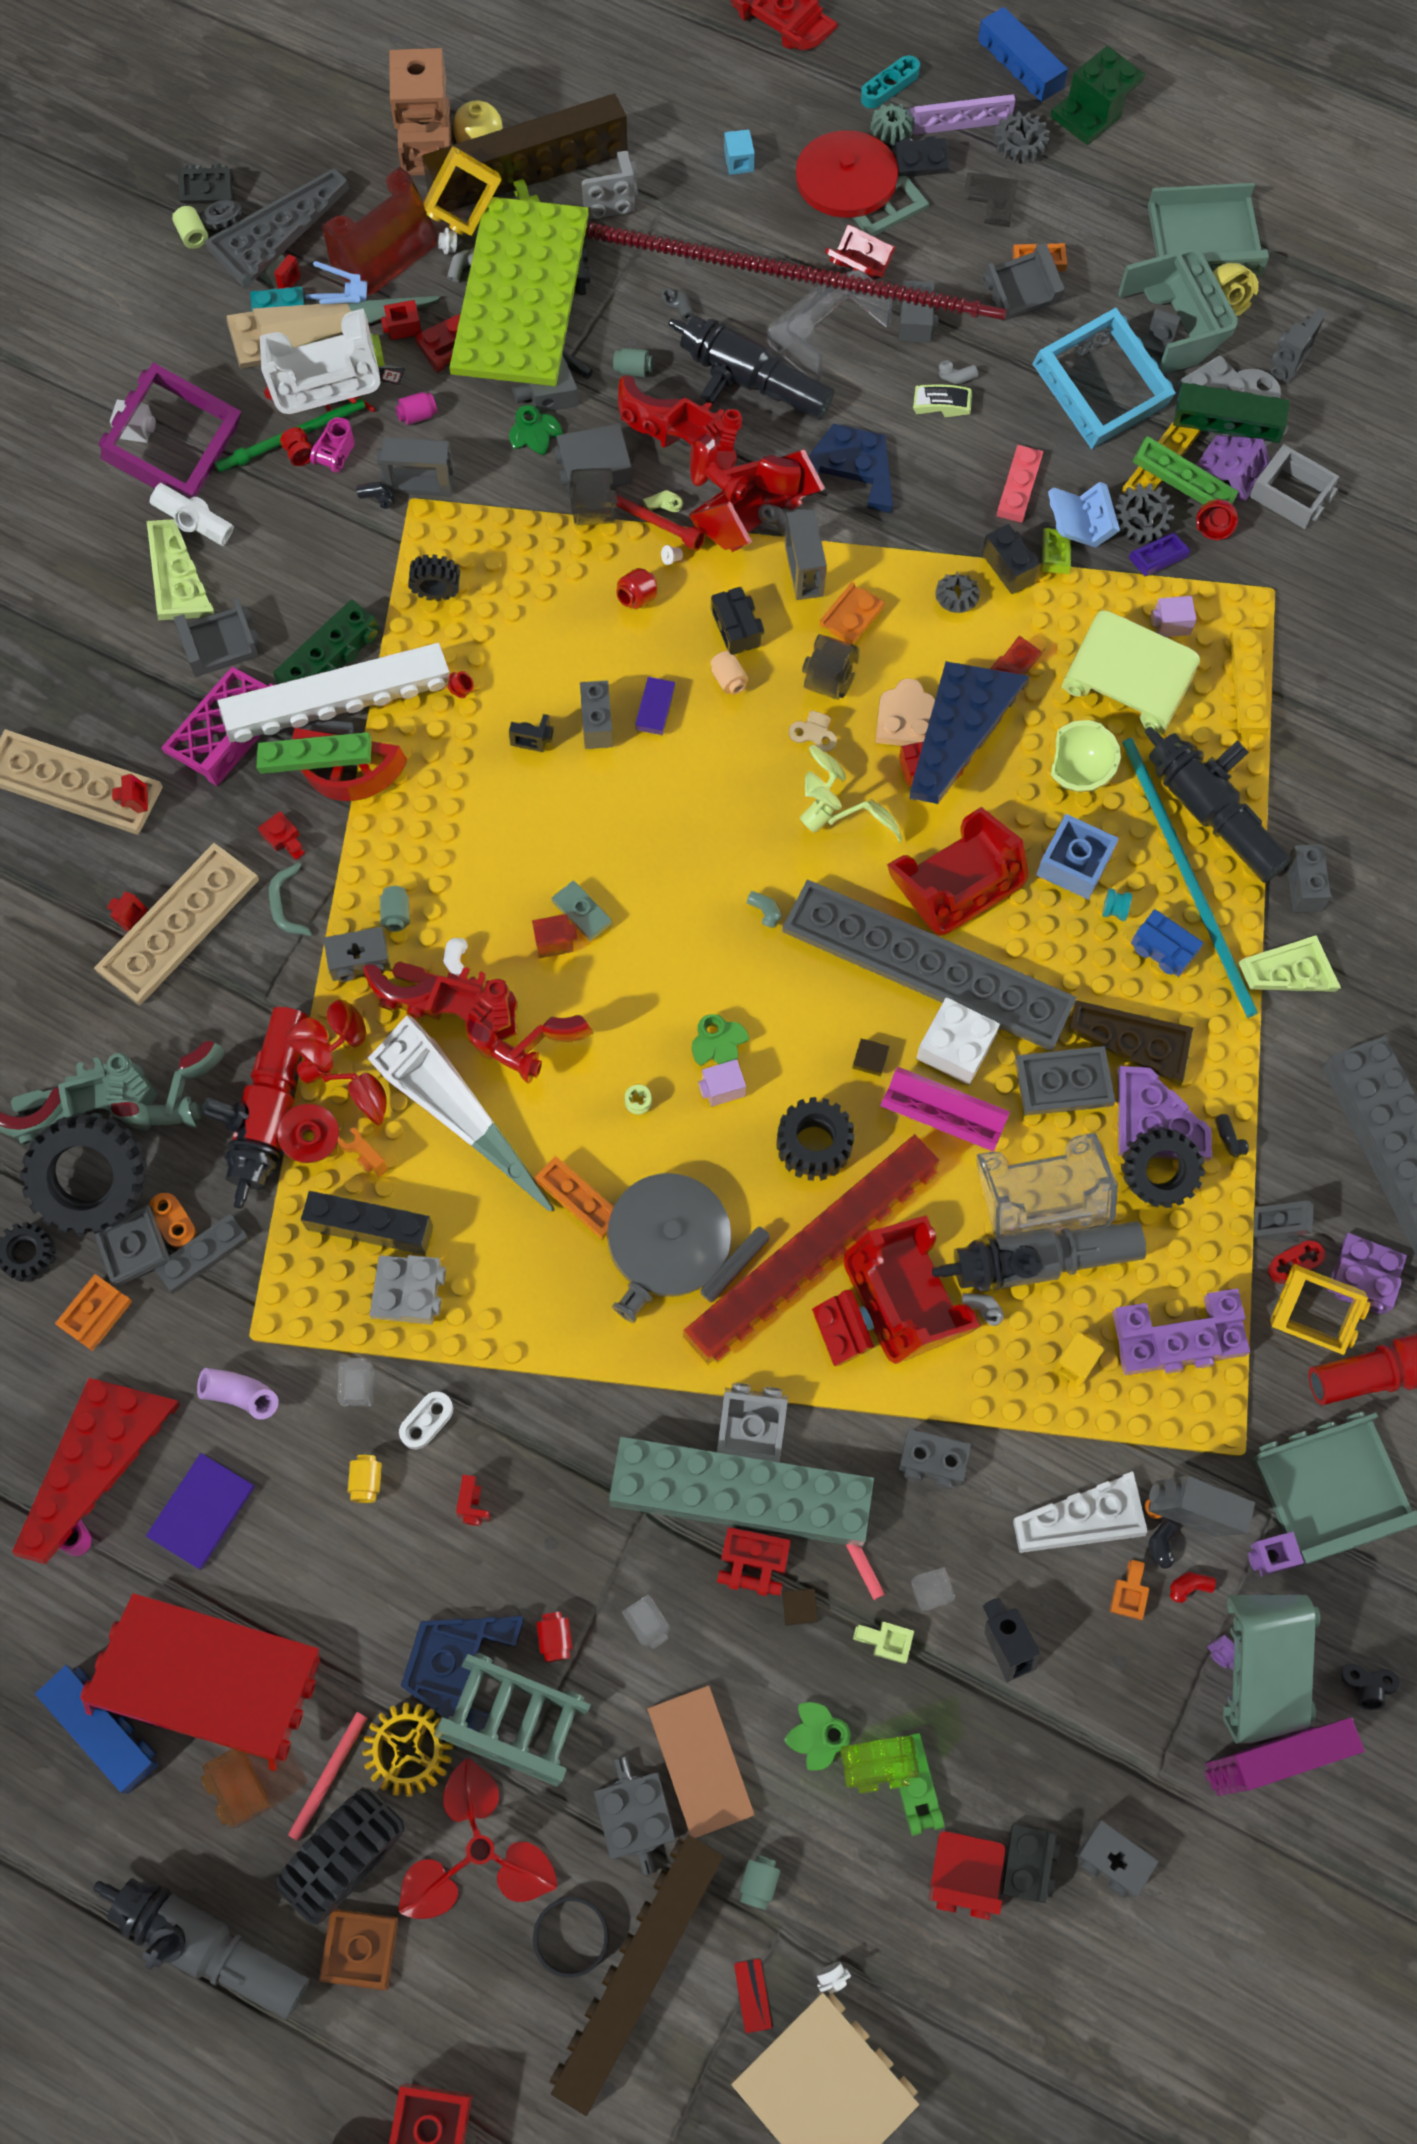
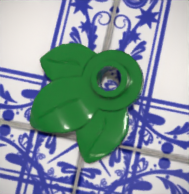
M524 405L516 411L515 424L510 429L509 439L514 449H519L527 444L534 452L543 456L548 449L550 437L562 435V428L553 416L541 414L534 406ZM524 415H531L533 420L527 421Z

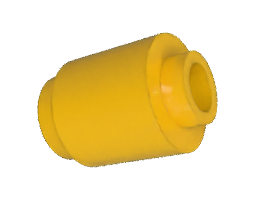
M357 1455L356 1460L350 1461L347 1491L350 1494V1501L357 1503L376 1502V1495L380 1494L382 1463L376 1461V1456Z

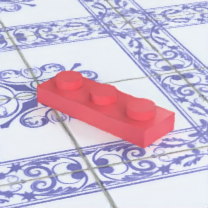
M1017 445L998 507L997 517L1023 523L1043 451Z

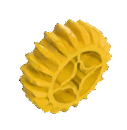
M404 1703L402 1707L403 1714H399L396 1706H391V1719H388L384 1713L378 1715L379 1719L384 1723L381 1728L374 1723L370 1724L369 1728L377 1732L375 1738L370 1736L364 1737L365 1742L373 1744V1749L363 1750L362 1755L366 1757L373 1756V1760L367 1762L364 1766L366 1770L377 1768V1771L371 1776L373 1782L380 1780L382 1777L385 1778L381 1783L380 1788L386 1791L394 1783L393 1795L399 1796L402 1786H405L406 1796L412 1797L414 1785L417 1786L421 1794L426 1793L424 1781L427 1780L430 1785L435 1787L438 1782L432 1775L435 1772L442 1776L446 1775L447 1771L439 1767L441 1761L445 1763L452 1762L451 1757L443 1755V1750L453 1749V1744L449 1742L443 1743L442 1739L434 1737L438 1723L442 1718H438L432 1723L431 1720L435 1715L433 1709H429L423 1717L422 1704H417L414 1713H411L410 1704ZM419 1722L417 1727L412 1729L405 1737H398L390 1732L391 1729L401 1723ZM427 1728L434 1740V1755L432 1759L421 1748ZM384 1740L395 1751L389 1771L382 1758ZM395 1740L408 1745L413 1741L415 1746L412 1748L416 1749L415 1753L422 1758L419 1759L415 1756L406 1755L403 1759L401 1756L403 1751L400 1750L401 1746L396 1744ZM417 1762L426 1767L421 1774L415 1777H397L400 1771L404 1770L409 1763Z

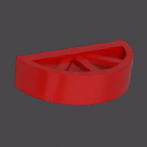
M295 728L292 740L335 735ZM372 741L371 763L369 764L379 766L371 770L368 764H358L364 774L362 777L340 781L345 766L333 767L329 780L315 775L310 769L300 771L309 784L320 794L339 801H356L371 797L392 784L405 767L407 758L398 745Z

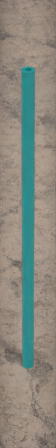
M1128 738L1122 742L1245 1015L1247 1018L1253 1017L1258 1014L1257 1009L1133 738Z

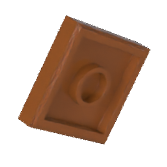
M335 1909L329 1917L319 1982L388 1990L399 1917Z

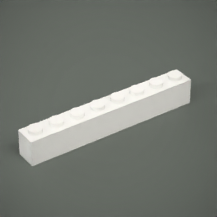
M435 643L217 701L229 742H246L252 737L261 734L272 735L279 732L280 729L288 727L298 728L314 720H329L337 714L345 712L355 713L367 706H382L391 700L401 697L408 699L420 692L441 690L448 685L449 670L440 644Z

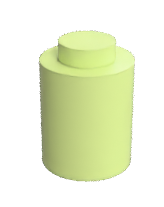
M191 206L178 208L174 212L172 220L184 245L190 249L203 246L205 244L204 241L208 239V233L196 209Z

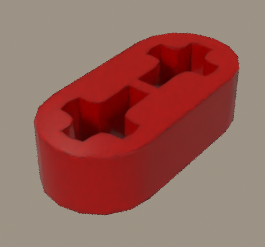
M1304 1241L1277 1255L1268 1266L1269 1277L1278 1284H1285L1288 1276L1285 1272L1279 1273L1277 1271L1280 1264L1285 1266L1292 1262V1264L1313 1271L1323 1262L1325 1251L1316 1241ZM1306 1251L1308 1253L1313 1251L1316 1255L1313 1258V1261L1311 1259H1306L1305 1261L1301 1262L1299 1258H1301Z

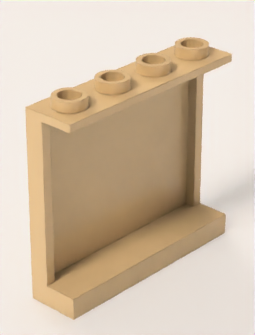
M819 1992L817 1994L818 1997L742 2073L740 2072L731 2081V2085L780 2144H882L920 2105L913 2098L918 2091L904 2075L899 2080L889 2070L894 2065L893 2062L880 2048L874 2052L865 2041L870 2036L856 2020L850 2024L841 2013L846 2008L836 1996L831 1993L826 1997L823 1992Z

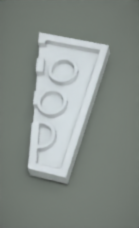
M1133 1471L1111 1482L1101 1483L1096 1488L1081 1494L1080 1492L1058 1503H1051L1018 1516L1013 1521L1019 1553L1142 1537L1147 1534Z

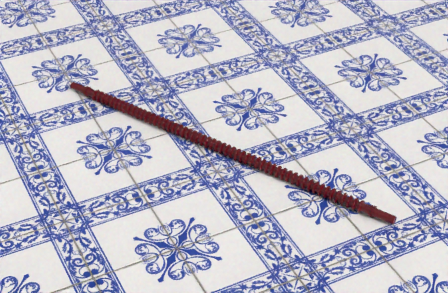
M587 222L585 237L587 236L589 239L594 237L596 241L601 238L602 242H606L608 239L609 243L615 241L616 245L622 243L623 246H626L628 244L630 248L635 245L637 249H640L642 246L643 250L649 248L653 252L656 249L657 253L663 251L667 255L670 252L671 256L677 254L678 257H682L684 255L685 259L691 256L692 260L698 258L699 262H702L705 259L706 263L712 261L715 265L719 262L720 266L726 263L727 267L733 265L734 269H737L740 266L741 270L747 268L749 272L754 269L755 273L761 271L763 275L768 272L770 276H773L775 273L777 278L783 275L784 279H787L789 276L792 281L797 278L798 282L804 279L805 283L811 281L815 285L819 282L820 286L826 284L827 288L833 285L834 289L840 287L842 291L848 288L849 292L855 290L856 294L862 291L863 295L870 293L871 297L877 294V297L881 298L883 295L886 300L891 297L892 301H896L898 298L900 303L906 300L907 304H910L913 301L915 306L921 303V306L925 307L927 304L930 309L936 306V309L940 310L942 307L945 312L951 309V313L958 311L959 315L965 312L975 318H978L980 315L1005 320L1007 309L983 305L978 300L968 302L964 297L958 300L957 296H954L952 299L949 294L943 297V293H939L937 296L935 291L929 294L928 290H925L922 293L920 288L914 291L913 287H910L907 290L905 285L899 288V285L895 284L893 287L890 282L884 285V282L880 281L878 284L876 280L870 282L869 278L863 281L862 277L855 279V276L851 275L848 278L847 274L841 276L840 272L834 275L833 271L826 273V270L823 269L819 272L818 268L812 270L810 266L805 269L804 265H800L798 268L796 263L791 266L789 262H786L784 265L782 261L776 263L775 259L769 262L768 258L762 260L761 256L755 259L754 255L748 257L746 253L741 256L740 252H736L734 255L732 250L727 253L725 249H722L720 252L719 248L713 250L711 246L706 249L704 245H701L699 248L697 243L692 246L690 242H687L685 245L684 241L678 243L676 239H673L671 242L670 238L664 240L662 236L657 239L655 235H652L650 238L649 234L643 236L639 232L636 235L635 231L629 233L627 229L624 231L621 228L616 230L614 227L609 229L607 225L602 228L601 224H597L595 227L594 223L588 225Z

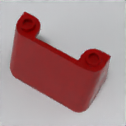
M983 807L978 808L963 819L960 826L961 839L917 865L911 856L903 855L887 864L892 880L927 926L939 936L952 932L1024 886L1029 877L1023 840Z
M927 1215L868 1231L844 1254V1267L862 1306L866 1308L874 1325L873 1330L886 1357L894 1364L907 1361L968 1335L980 1327L975 1312L964 1303L953 1306L940 1278L933 1277L932 1275L934 1265L928 1252L935 1245L936 1232L931 1226Z

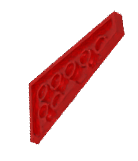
M88 1378L12 1550L14 1556L46 1564L72 1534L71 1530L84 1515L87 1516L95 1507L94 1503L104 1491L108 1492L140 1454L139 1450L151 1436L154 1437L162 1428L161 1424L166 1418L176 1412L180 1407L179 1401Z

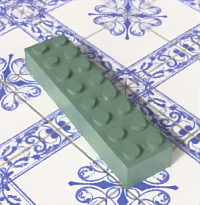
M620 1437L609 1503L610 1507L830 1543L856 1545L863 1548L866 1541L874 1478Z

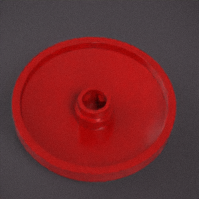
M843 130L819 136L802 150L796 164V184L803 199L814 209L834 217H860L878 210L889 201L897 185L898 165L892 151L878 138L859 131Z

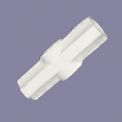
M161 482L155 487L149 503L172 516L181 530L185 532L196 530L221 546L228 542L233 533L234 526L210 512L205 501L198 497L188 499Z

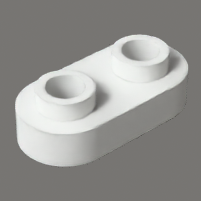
M431 1392L422 1399L400 1426L399 1436L405 1446L418 1450L429 1444L453 1414V1404L450 1398L442 1392ZM441 1405L443 1406L442 1413L438 1415L433 1414V1407ZM415 1429L422 1430V1435L418 1439L411 1438V1433Z

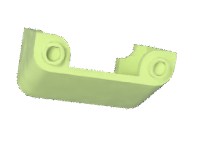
M1100 611L1095 616L1064 678L1061 688L1077 697L1085 696L1093 689L1142 712L1140 720L1145 729L1152 727L1159 734L1164 735L1192 682L1200 662V657L1194 650L1112 612Z

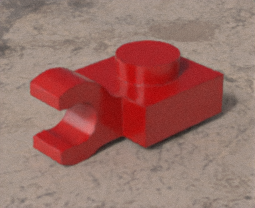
M281 811L258 827L259 833L276 852L284 847L295 860L305 854L301 849L302 845L296 839L299 836L298 830Z

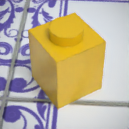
M1077 1332L1053 1369L1081 1386L1105 1349L1100 1346L1099 1340L1088 1333L1081 1334Z

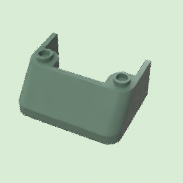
M1187 248L1126 266L1118 292L1119 297L1123 298L1144 292L1148 300L1154 304L1162 305L1171 302L1178 316L1181 317L1180 320L1189 335V338L1166 345L1159 367L1163 375L1198 365L1234 333L1238 323L1237 316L1201 251Z

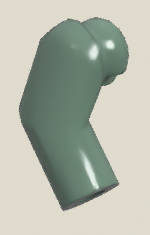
M755 891L750 892L746 904L762 910L764 914L762 919L763 925L775 928L778 920H781V912L776 902Z

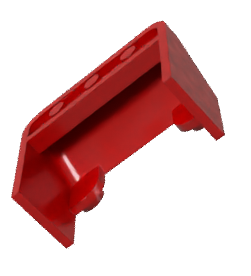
M805 449L780 457L795 460L800 465L801 477L797 495L773 494L756 486L755 481L747 483L748 490L741 501L738 500V502L732 505L722 490L692 511L689 517L696 527L704 530L705 534L722 549H730L731 552H734L752 542L748 532L763 522L758 517V510L762 505L769 504L781 509L787 507L790 511L803 503L801 500L803 497L822 491L825 487Z

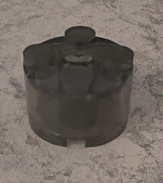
M611 467L571 470L570 488H573V497H570L572 516L576 525L614 523L613 508L617 506L616 492L610 490V484L613 483Z
M819 634L814 643L812 657L807 656L802 667V672L806 674L804 688L836 700L844 698L855 676L852 668L853 663L858 664L859 647Z

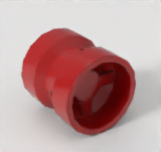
M299 427L286 430L280 437V443L283 449L288 452L287 456L291 464L298 467L311 462L310 455L313 448L312 444L307 442L306 433Z

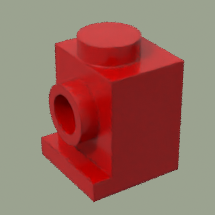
M415 300L383 305L386 316L381 317L384 334L389 333L391 340L412 337L421 332Z

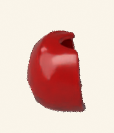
M1220 498L1209 500L1203 504L1196 515L1197 530L1206 538L1215 541L1228 538L1235 531L1238 524V513L1235 507L1229 501Z

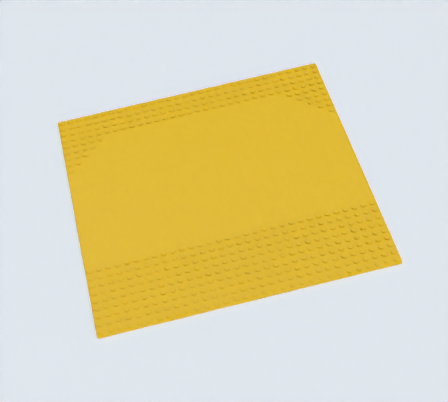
M417 498L410 499L379 658L439 643L449 675L452 672L465 671L472 678L474 687L466 695V698L463 699L451 694L447 685L438 691L428 690L420 692L412 698L405 699L401 697L391 700L382 706H369L364 733L369 732L372 741L400 746L407 758V762L400 775L386 789L371 797L351 801L325 937L382 927L391 970L385 971L383 975L388 978L390 983L400 987H412L418 984L395 978L392 973L395 963L400 961L422 967L426 973L447 978L450 971L443 962L446 944L452 938H463L467 942L468 947L465 953L461 954L460 961L464 967L470 969L468 979L472 976L478 979L479 972L482 971L486 975L485 983L487 980L491 981L493 979L504 980L509 991L513 992L518 1001V1008L516 1009L518 1035L503 1040L513 1047L519 1045L540 1024L543 1026L550 1017L567 1018L575 1015L583 1016L594 1034L573 1042H561L548 1039L547 1037L543 1038L530 1051L539 1052V1060L542 1061V1067L537 1078L533 1077L529 1084L521 1078L517 1071L503 1065L494 1058H484L470 1042L466 1032V1022L460 1016L443 1013L439 1020L424 1015L423 1019L413 1017L426 1033L436 1040L533 1178L556 1156L614 1207L620 1196L631 1185L643 1178L663 1173L688 1176L708 1187L718 1197L726 1210L731 1228V1243L726 1261L757 1227L760 1226L769 1233L770 1238L714 1302L707 1301L701 1295L700 1291L702 1288L690 1294L675 1297L650 1294L653 1298L650 1303L646 1302L636 1315L637 1320L635 1323L628 1322L612 1308L614 1302L618 1303L628 1291V1284L630 1282L615 1266L609 1252L607 1236L601 1240L539 1185L554 1206L555 1211L545 1209L475 1148L383 1077L369 1061L368 1057L406 1016L410 1015L406 1014V1010L396 1008L395 1011H390L379 1007V1000L375 997V993L369 986L365 975L355 977L348 982L333 981L328 970L325 946H323L310 1018L316 1019L324 1026L328 1034L327 1042L330 1045L335 1043L340 1035L333 1031L327 1018V1010L332 1002L346 1000L352 1004L361 1014L366 1027V1038L360 1046L353 1048L345 1040L344 1043L331 1052L334 1066L330 1074L356 1073L360 1076L365 1072L370 1073L381 1083L385 1090L387 1099L386 1111L381 1125L377 1126L355 1104L349 1093L348 1084L352 1081L351 1079L324 1082L321 1078L311 1084H306L298 1077L293 1107L302 1104H316L324 1107L332 1113L338 1123L339 1138L345 1143H352L355 1137L349 1129L351 1127L357 1129L361 1138L365 1139L385 1160L388 1170L381 1177H378L373 1171L367 1173L357 1162L359 1155L356 1152L347 1153L343 1151L338 1143L328 1157L315 1163L297 1162L284 1153L249 1333L250 1338L253 1341L717 1396H724L725 1387L732 1388V1383H744L751 1385L750 1391L763 1392L764 1387L782 1389V1395L788 1396L787 1404L1239 1457L1244 1455L1247 1440L1249 1354L1243 1357L1214 1361L1213 1366L1197 1369L1194 1364L1183 1366L1184 1370L1176 1373L1166 1374L1163 1369L1124 1376L1119 1341L1112 1312L1117 1307L1147 1303L1152 1327L1206 1319L1208 1314L1204 1297L1207 1293L1238 1288L1246 1318L1243 1321L1250 1349L1262 990L1250 989L1239 966V962L1244 958L1263 952L1265 883L1252 872L1221 836L1215 837L1213 834L1214 829L1211 826L1203 827L1169 788L1165 787L1163 784L1164 780L1157 776L1156 766L1149 760V755L1156 746L1145 734L1146 729L1140 720L1142 712L1093 689L1087 695L1077 697L1069 694L1067 690L1061 687L1098 612H1112L1157 633L1156 627H1152L1151 611L1155 610L1158 599L1192 596L1196 622L1191 635L1168 636L1166 638L1194 650L1199 655L1200 662L1188 690L1164 735L1161 736L1166 738L1173 733H1178L1184 741L1193 742L1198 750L1204 752L1203 762L1205 763L1212 756L1218 759L1239 740L1249 753L1229 771L1232 776L1229 781L1240 792V803H1247L1262 820V826L1267 831L1275 613L1274 589L1154 575L1145 577L1143 574L1071 567L1069 574L1042 572V564H1039L1035 583L1011 594L985 558L821 541L827 565L823 597L796 600L784 545L785 537L748 533L752 542L737 551L731 552L730 549H722L706 535L703 546L698 551H694L685 546L682 538L647 522ZM665 545H670L672 548L678 547L682 550L683 557L680 561L666 565L661 558L662 548ZM427 554L431 558L435 554L437 558L441 559L442 556H445L447 561L450 559L455 561L454 564H458L460 569L458 594L456 593V596L450 597L449 600L441 598V601H436V598H432L430 601L426 600V596L420 598L418 593L413 594L411 592L412 589L408 587L412 560H415L418 556L423 559V555ZM643 568L655 576L657 595L654 600L637 610L625 607L619 602L616 595L617 582L631 570ZM958 571L960 575L966 576L969 574L970 579L977 581L980 596L977 604L971 610L963 613H954L944 609L938 603L935 595L938 581L942 580L946 574L954 575ZM851 582L855 583V586L859 589L863 588L885 602L884 609L853 647L831 634L829 629L820 627L821 618ZM956 585L954 591L956 592L957 599H959L962 591L959 585ZM741 587L746 596L750 595L752 597L755 607L753 614L755 619H761L764 634L761 635V645L759 647L735 654V657L748 676V682L742 692L726 694L711 671L712 666L710 662L712 658L723 651H728L711 611V597L714 594L724 591L728 592L730 589ZM1232 629H1260L1269 724L1267 733H1238L1230 644ZM946 661L1029 676L1027 686L1024 690L1021 689L1016 696L1015 702L1003 713L1001 721L980 749H977L971 756V761L964 768L963 775L956 779L939 804L909 799L911 786L908 787L906 784L904 772L899 761L901 746L875 743L879 703L882 694L888 690L896 689L897 684L903 679H914L922 685L924 693L930 694L935 699ZM648 677L675 682V690L663 735L635 730V723ZM608 680L613 747L585 749L580 682ZM810 711H816L831 717L827 731L834 733L837 744L832 751L825 753L833 757L846 774L844 781L836 777V780L829 789L842 805L840 810L834 809L832 815L834 816L872 799L894 817L902 837L900 843L896 834L865 808L836 820L832 825L827 822L817 833L812 832L805 826L800 816L817 799L805 796V776L811 771L825 784H827L830 776L829 772L814 759L809 751L811 744L816 746L814 742L796 743L790 738L789 728L793 723L798 721L806 723ZM543 714L549 715L550 725L554 726L551 743L546 742L544 752L510 746L509 728L511 722H527L535 727H539ZM1091 720L1101 723L1102 726L1114 734L1120 745L1121 759L1116 774L1107 785L1092 792L1078 793L1065 789L1051 776L1052 764L1054 763L1057 731L1073 721ZM801 728L795 732L797 736H802L804 733ZM828 737L823 738L822 744L828 745L830 739ZM1128 738H1133L1257 1009L1258 1014L1253 1017L1247 1018L1124 749L1122 742ZM368 763L371 770H374L377 766H379ZM359 765L357 769L356 779L364 776ZM983 807L1023 840L1029 877L1024 886L952 932L939 936L927 926L892 880L887 864L903 855L911 856L917 865L961 839L960 826L963 819L973 811ZM1065 814L1119 838L1114 852L1089 900L1036 875L1040 862ZM573 880L612 920V925L590 942L552 902V897ZM806 880L813 881L1077 997V1001L1193 1027L1182 1085L1179 1086L1161 1076L1158 1079L1170 1091L1173 1090L1189 1106L1188 1109L1200 1121L1203 1120L1211 1128L1212 1158L1201 1164L1205 1174L1200 1176L1199 1181L1202 1182L1200 1189L1195 1187L1192 1191L1195 1195L1191 1199L1188 1197L1184 1198V1204L1178 1206L1174 1203L1172 1208H1165L1162 1205L1155 1207L1148 1202L1145 1203L1125 1183L1123 1178L1125 1174L1121 1171V1164H1124L1125 1160L1121 1155H1118V1069L1120 1066H1140L1106 1050L1115 1098L1114 1106L1024 1116L1015 1066L1016 1055L1099 1047L1069 1032L1073 1007L1053 1051L998 1028L996 1037L970 1086L917 1060L919 1046L943 1003L783 933L782 927ZM389 886H400L406 890V894L409 896L410 924L398 932L388 931L380 924V896L383 889ZM1108 888L1115 889L1120 894L1125 892L1132 893L1131 905L1126 921H1121L1118 917L1112 915L1110 917L1102 916ZM751 891L767 896L776 902L781 912V920H778L775 928L763 925L762 919L764 914L762 910L746 904ZM1154 909L1204 942L1198 954L1180 977L1174 973L1170 975L1163 972L1158 962L1151 957H1142L1131 944L1135 933ZM709 1014H716L721 1016L726 1022L741 1024L748 1033L749 1040L737 1045V1062L746 1084V1096L711 1107L709 1099H703L698 1081L702 1080L703 1069L719 1064L712 1058L704 1065L699 1066L693 1058L692 1042L699 1035L698 1023L701 1018ZM710 1026L707 1028V1031L713 1034L718 1029L715 1026ZM861 1038L890 1046L881 1076L852 1069ZM897 1066L1010 1111L994 1152L880 1106ZM633 1085L646 1086L652 1096L650 1109L641 1115L630 1113L625 1106V1093ZM635 1094L631 1103L637 1102L639 1105L644 1104L643 1098L646 1097H639ZM810 1097H816L817 1102H822L823 1098L829 1099V1105L831 1106L836 1102L841 1106V1113L844 1111L848 1113V1122H852L854 1126V1142L847 1164L844 1168L840 1167L838 1174L835 1176L829 1173L827 1179L821 1181L819 1176H815L814 1181L807 1180L808 1175L803 1174L799 1178L795 1176L796 1170L792 1169L789 1172L785 1168V1161H780L778 1156L779 1150H777L776 1146L778 1126L780 1125L782 1115H786L787 1109L791 1105L796 1108L797 1101L804 1099L805 1103H809ZM1222 1114L1230 1116L1237 1140L1245 1139L1248 1142L1249 1151L1246 1155H1239L1238 1158L1229 1155L1215 1124L1217 1116ZM818 1127L806 1128L797 1135L800 1144L811 1151H822L833 1144L829 1133ZM307 1132L303 1135V1139L311 1141L315 1135ZM1151 1157L1146 1169L1148 1179L1157 1184L1171 1180L1177 1173L1178 1159ZM314 1191L430 1216L433 1229L426 1255L306 1230L301 1221V1216L308 1192ZM927 1215L931 1226L936 1232L935 1245L928 1252L934 1267L954 1263V1249L967 1247L976 1239H981L984 1243L985 1237L989 1236L993 1238L994 1236L1050 1228L1055 1233H1060L1063 1228L1076 1231L1138 1221L1145 1237L1146 1257L1144 1260L1077 1270L1074 1275L1063 1272L1058 1280L1008 1288L1000 1287L999 1290H993L990 1286L989 1291H981L974 1287L961 1289L956 1275L939 1277L953 1306L962 1303L963 1293L989 1295L1001 1307L1004 1313L1003 1320L999 1325L991 1326L983 1319L978 1310L972 1309L980 1325L974 1332L897 1364L888 1360L872 1329L868 1332L875 1348L865 1351L864 1354L842 1366H834L812 1311V1308L833 1296L841 1294L844 1290H852L858 1307H862L844 1267L843 1259L846 1251L868 1231ZM379 1255L408 1258V1255L440 1259L442 1267L446 1268L444 1285H439L437 1297H441V1310L439 1316H434L433 1325L371 1319L370 1309ZM1077 1332L1081 1334L1088 1333L1099 1340L1100 1346L1105 1349L1081 1386L1053 1369Z

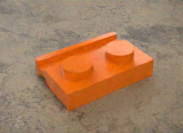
M851 582L821 618L820 627L829 629L831 634L853 647L884 609L885 602L865 589H859L855 586V583Z
M94 1274L55 1322V1325L93 1352L130 1306L132 1300Z

